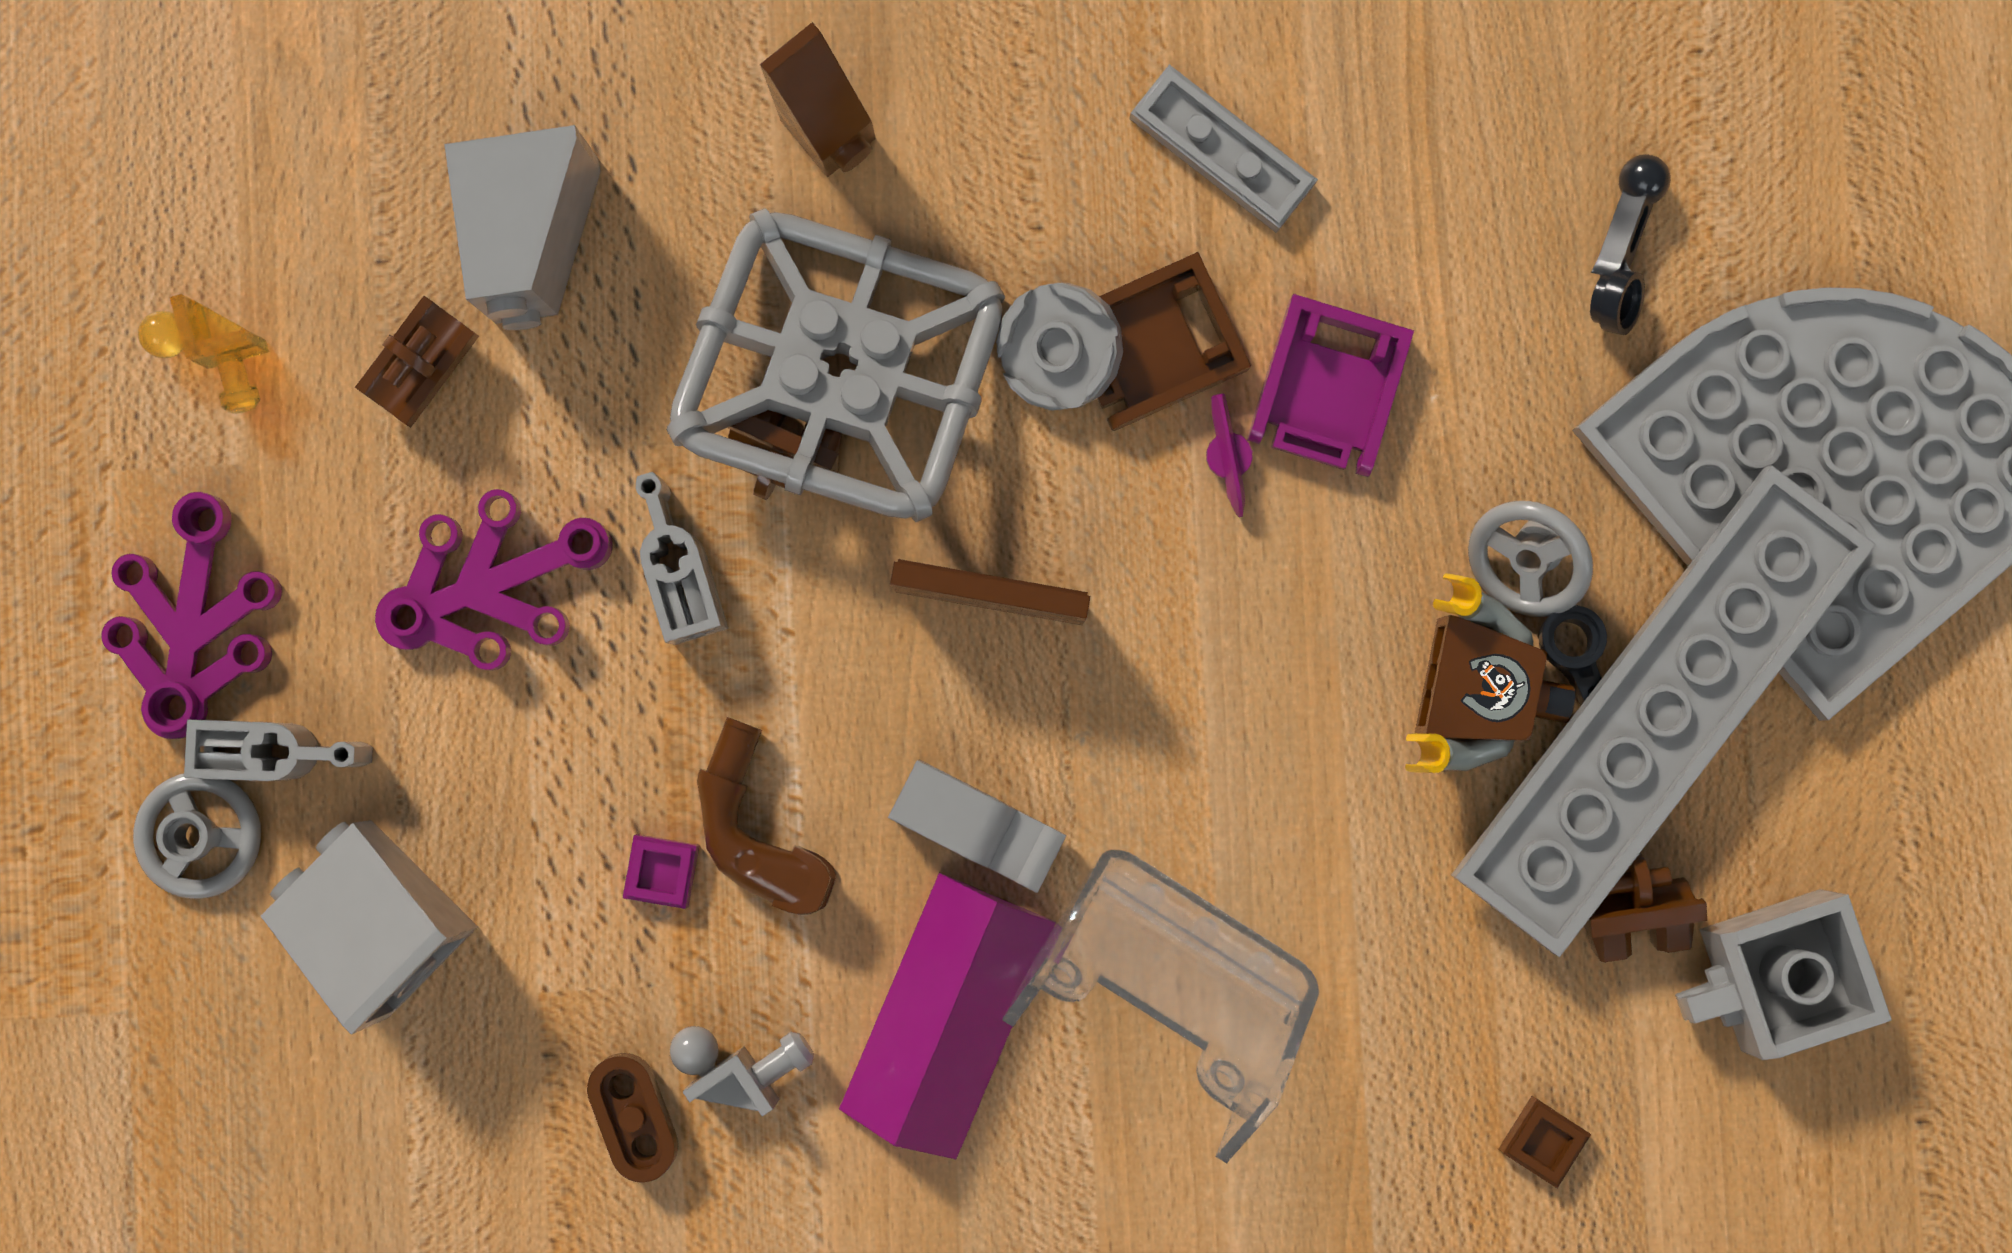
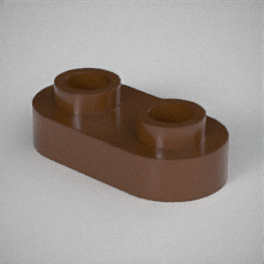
M630 1053L611 1055L592 1071L587 1084L588 1099L615 1169L623 1177L633 1182H650L661 1177L673 1164L678 1152L677 1134L649 1064L641 1057ZM625 1074L633 1080L634 1092L632 1095L623 1096L616 1092L613 1085L616 1075ZM649 1135L654 1138L657 1143L656 1154L651 1156L641 1154L636 1148L637 1137Z

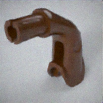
M727 717L707 770L700 768L697 778L706 849L720 872L748 892L772 902L773 907L798 915H808L817 912L828 903L836 879L834 867L818 853L794 845L792 851H788L758 841L745 833L738 825L739 807L748 787L742 784L762 730Z

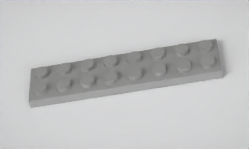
M1768 466L1763 468L1451 876L1552 954L1560 957L1877 544L1775 467Z

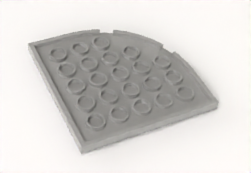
M1817 288L1791 291L1777 297L1756 301L1733 309L1696 329L1668 349L1572 430L1687 566L1690 565L1763 468L1768 466L1775 467L1877 544L1778 672L1819 721L1830 720L2012 565V355L1983 332L1971 325L1963 327L1952 319L1932 311L1934 307L1929 304L1893 293L1861 288Z

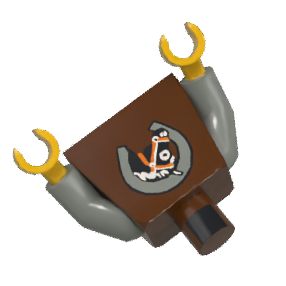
M1445 573L1443 579L1451 582L1453 596L1450 601L1434 599L1433 607L1436 610L1457 614L1460 617L1448 615L1437 618L1415 733L1407 734L1406 741H1416L1419 744L1421 757L1417 764H1405V769L1408 772L1439 773L1443 770L1468 771L1506 757L1513 748L1515 741H1529L1532 736L1535 717L1566 724L1572 715L1575 704V687L1543 680L1547 652L1533 646L1532 632L1500 602L1483 593L1479 583L1474 578Z

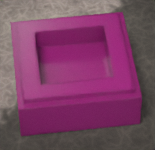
M640 834L634 835L622 898L682 909L688 908L699 845Z

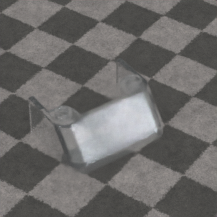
M1123 850L1106 851L1095 863L1037 954L1002 1020L1014 1027L1040 989L1061 1001L1078 1002L1086 998L1096 982L1200 1047L1203 1051L1196 1067L1199 1083L1212 1099L1233 1111L1215 1156L1227 1164L1279 1105L1319 995L1317 980L1312 971L1299 959L1137 856Z

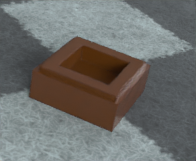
M1531 1096L1498 1150L1558 1189L1591 1134L1534 1096Z

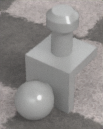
M690 1026L682 1029L675 1035L670 1045V1057L674 1066L685 1074L699 1075L698 1078L693 1080L683 1090V1094L689 1103L694 1099L759 1111L762 1117L773 1110L779 1101V1097L771 1087V1084L794 1068L801 1072L812 1065L814 1053L800 1033L790 1032L780 1039L781 1047L755 1063L745 1046H743L715 1065L718 1057L717 1040L709 1030L699 1026Z

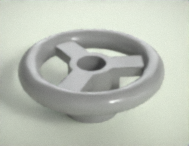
M1511 501L1500 504L1486 512L1478 520L1469 539V562L1477 582L1490 597L1513 612L1532 617H1548L1552 613H1562L1575 606L1589 589L1593 575V557L1585 536L1567 516L1545 504L1532 501ZM1528 520L1515 537L1500 528L1501 525L1510 521ZM1488 546L1510 559L1512 568L1520 575V594L1508 588L1496 576L1489 562ZM1571 554L1573 575L1569 584L1560 593L1543 598V577L1548 571L1556 568L1565 556Z
M184 773L164 781L146 797L137 813L133 829L135 854L147 877L164 891L189 899L217 896L238 884L253 866L261 843V825L257 810L249 796L237 784L230 780L184 778ZM190 791H207L222 797L235 811L241 828L216 827L212 820L198 811ZM170 802L174 813L169 814L161 821L156 833L157 846L160 852L167 858L163 864L157 855L154 845V826L159 813ZM191 825L198 829L200 835L196 846L190 845L186 838L187 830ZM214 847L239 849L232 863L224 871L213 877L201 880L181 877L191 862L203 858Z

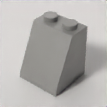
M575 125L444 144L466 300L495 324L502 323V327L505 330H525L540 326V317L558 315L601 172L598 157Z
M372 820L353 822L350 826L346 822H342L328 832L316 846V850L321 855L304 872L300 868H296L286 875L270 893L275 902L261 915L341 1025L351 1035L389 1018L478 928Z

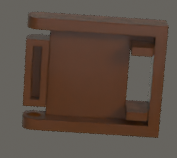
M1199 252L1099 296L1110 306L1121 327L1123 355L1117 376L1102 396L1097 398L1102 409L1123 400L1127 406V409L1107 418L1112 431L1126 427L1243 374L1251 367ZM1195 292H1198L1221 342L1205 350L1203 355H1201L1177 304L1178 300Z

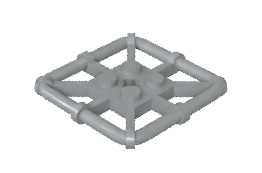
M766 208L751 213L749 216L750 222L745 224L736 238L711 305L702 308L696 323L700 333L672 402L671 422L666 429L674 445L684 446L687 450L700 457L784 483L785 491L801 495L803 490L888 517L904 519L911 517L915 522L930 517L932 515V507L937 504L946 489L968 420L978 414L982 402L978 390L1001 325V304L1005 299L1003 291L995 281L988 282L987 279L971 271L891 246V239L875 235L873 240L792 214L769 213ZM781 238L865 264L852 303L809 290ZM760 247L792 302L781 333L737 320L734 317ZM883 270L965 296L911 321L869 309ZM976 319L953 385L944 386L905 373L915 345ZM723 342L772 357L761 386L704 411H697ZM844 354L857 367L855 371L844 369L840 377H835L829 374V364L823 360L827 356ZM896 397L944 412L920 483L914 479L886 428ZM766 410L808 422L798 451L793 459L714 434ZM826 428L868 441L896 491L814 466L813 463Z

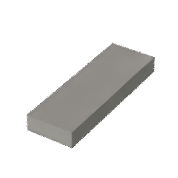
M1170 64L1130 114L1131 121L1275 233L1280 230L1318 180Z

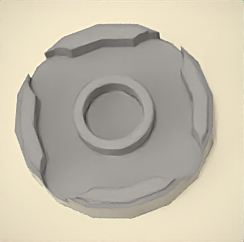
M1070 283L1041 285L1017 297L1002 318L996 340L998 357H1001L1002 367L1006 372L1003 375L1009 387L1027 403L1048 410L1082 407L1102 396L1117 376L1123 355L1121 327L1110 306L1092 290Z

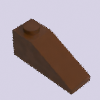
M812 22L764 60L760 66L780 121L828 178L839 168L843 172H848L859 165L870 154L872 150L870 143L876 138L869 115L822 33Z

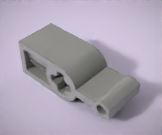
M654 472L637 476L636 491L646 500L654 530L650 531L642 542L640 549L641 565L665 643L677 645L729 629L705 549L696 537L683 528L674 525L668 505L671 495L669 486ZM670 542L688 551V555L679 559L680 570L676 572L672 568L660 564V558L668 555L669 549L667 544Z
M187 720L184 778L249 781L299 779L312 770L317 760L330 761L334 766L342 768L362 767L372 763L373 747L364 742H337L331 747L318 746L317 740L311 731L302 725L293 723ZM273 745L288 746V759L272 757ZM200 746H204V753L200 752ZM218 747H240L241 753L218 752Z
M920 759L916 761L888 816L889 819L971 861L994 870L1038 893L1067 836Z

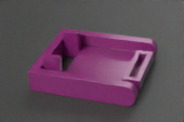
M1293 294L1287 305L1247 441L1260 444L1265 435L1267 423L1273 424L1277 428L1271 448L1342 470L1346 469L1351 449L1358 450L1361 453L1356 463L1355 474L1369 477L1375 464L1414 330ZM1321 322L1374 338L1375 342L1369 360L1311 343L1318 323Z

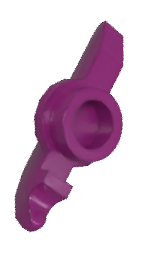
M1222 393L1211 397L1212 419L1216 437L1209 443L1206 451V462L1209 469L1216 476L1225 479L1227 498L1235 514L1238 517H1243L1245 490L1242 475L1249 469L1252 462V449L1249 442L1243 436L1233 433L1226 396Z

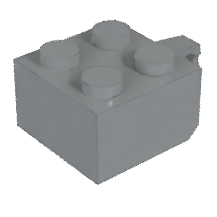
M1821 889L1699 929L1712 965L1711 968L1704 970L1708 982L1675 994L1685 1021L1689 1020L1690 1023L1695 1024L1720 1016L1723 1026H1733L1741 1051L1761 1060L1781 1058L1892 1021L1849 895Z

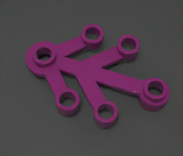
M494 489L488 491L479 501L478 513L482 522L457 582L434 592L447 554L455 551L462 542V528L456 520L441 514L429 516L423 521L419 529V538L423 547L407 586L389 591L377 606L375 613L377 630L384 641L399 649H418L432 641L469 656L470 661L480 669L498 670L507 664L511 656V646L503 635L489 631L476 634L443 617L469 607L528 631L530 637L539 644L557 645L567 637L570 628L569 620L561 610L549 606L537 608L504 595L502 592L568 564L582 570L599 568L606 563L612 553V537L607 528L601 523L590 518H577L568 522L562 528L558 540L493 567L508 528L514 526L520 518L521 506L514 495L504 490ZM505 498L510 505L509 514L501 521H494L490 516V506L495 500ZM446 523L451 530L450 539L446 544L436 546L432 541V530L436 525ZM588 531L593 537V546L589 552L581 555L577 554L572 547L573 538L579 532ZM411 606L415 610L416 621L412 627L404 630L397 623V614L401 608ZM553 614L559 622V628L554 636L545 638L538 630V623L543 616ZM493 639L498 643L500 653L495 661L486 663L480 657V647L484 641Z
M193 492L183 496L176 503L172 512V524L175 531L187 541L176 608L157 584L158 570L155 563L148 557L125 554L119 557L112 567L111 574L115 585L132 595L170 647L166 671L145 647L148 640V632L145 625L138 619L122 616L114 617L104 625L101 634L105 648L114 654H119L146 691L142 700L141 711L147 727L156 735L167 739L186 738L187 720H206L208 714L207 700L244 672H260L269 665L272 659V648L269 642L258 635L242 634L230 642L225 656L195 675L198 651L253 610L264 611L275 607L282 596V587L276 577L268 573L253 571L240 579L235 591L205 612L215 543L222 540L229 532L232 516L229 507L222 499L203 492ZM212 509L216 516L215 524L210 530L203 531L198 523L199 516L204 510ZM138 562L143 569V576L137 584L132 585L127 579V570L130 565ZM263 579L268 586V594L263 601L257 603L251 597V587L256 581ZM127 624L133 632V639L128 646L123 648L117 641V632L120 627ZM248 642H253L258 648L257 660L251 665H246L241 658V650ZM175 696L182 697L186 704L185 713L179 719L173 718L169 712V703Z

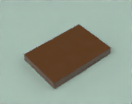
M898 559V562L894 561L890 585L895 592L900 594L1076 625H1083L1086 621L1091 597L1088 596V592Z

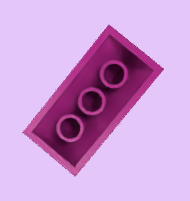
M939 872L839 1110L893 1146L956 1160L1056 922Z

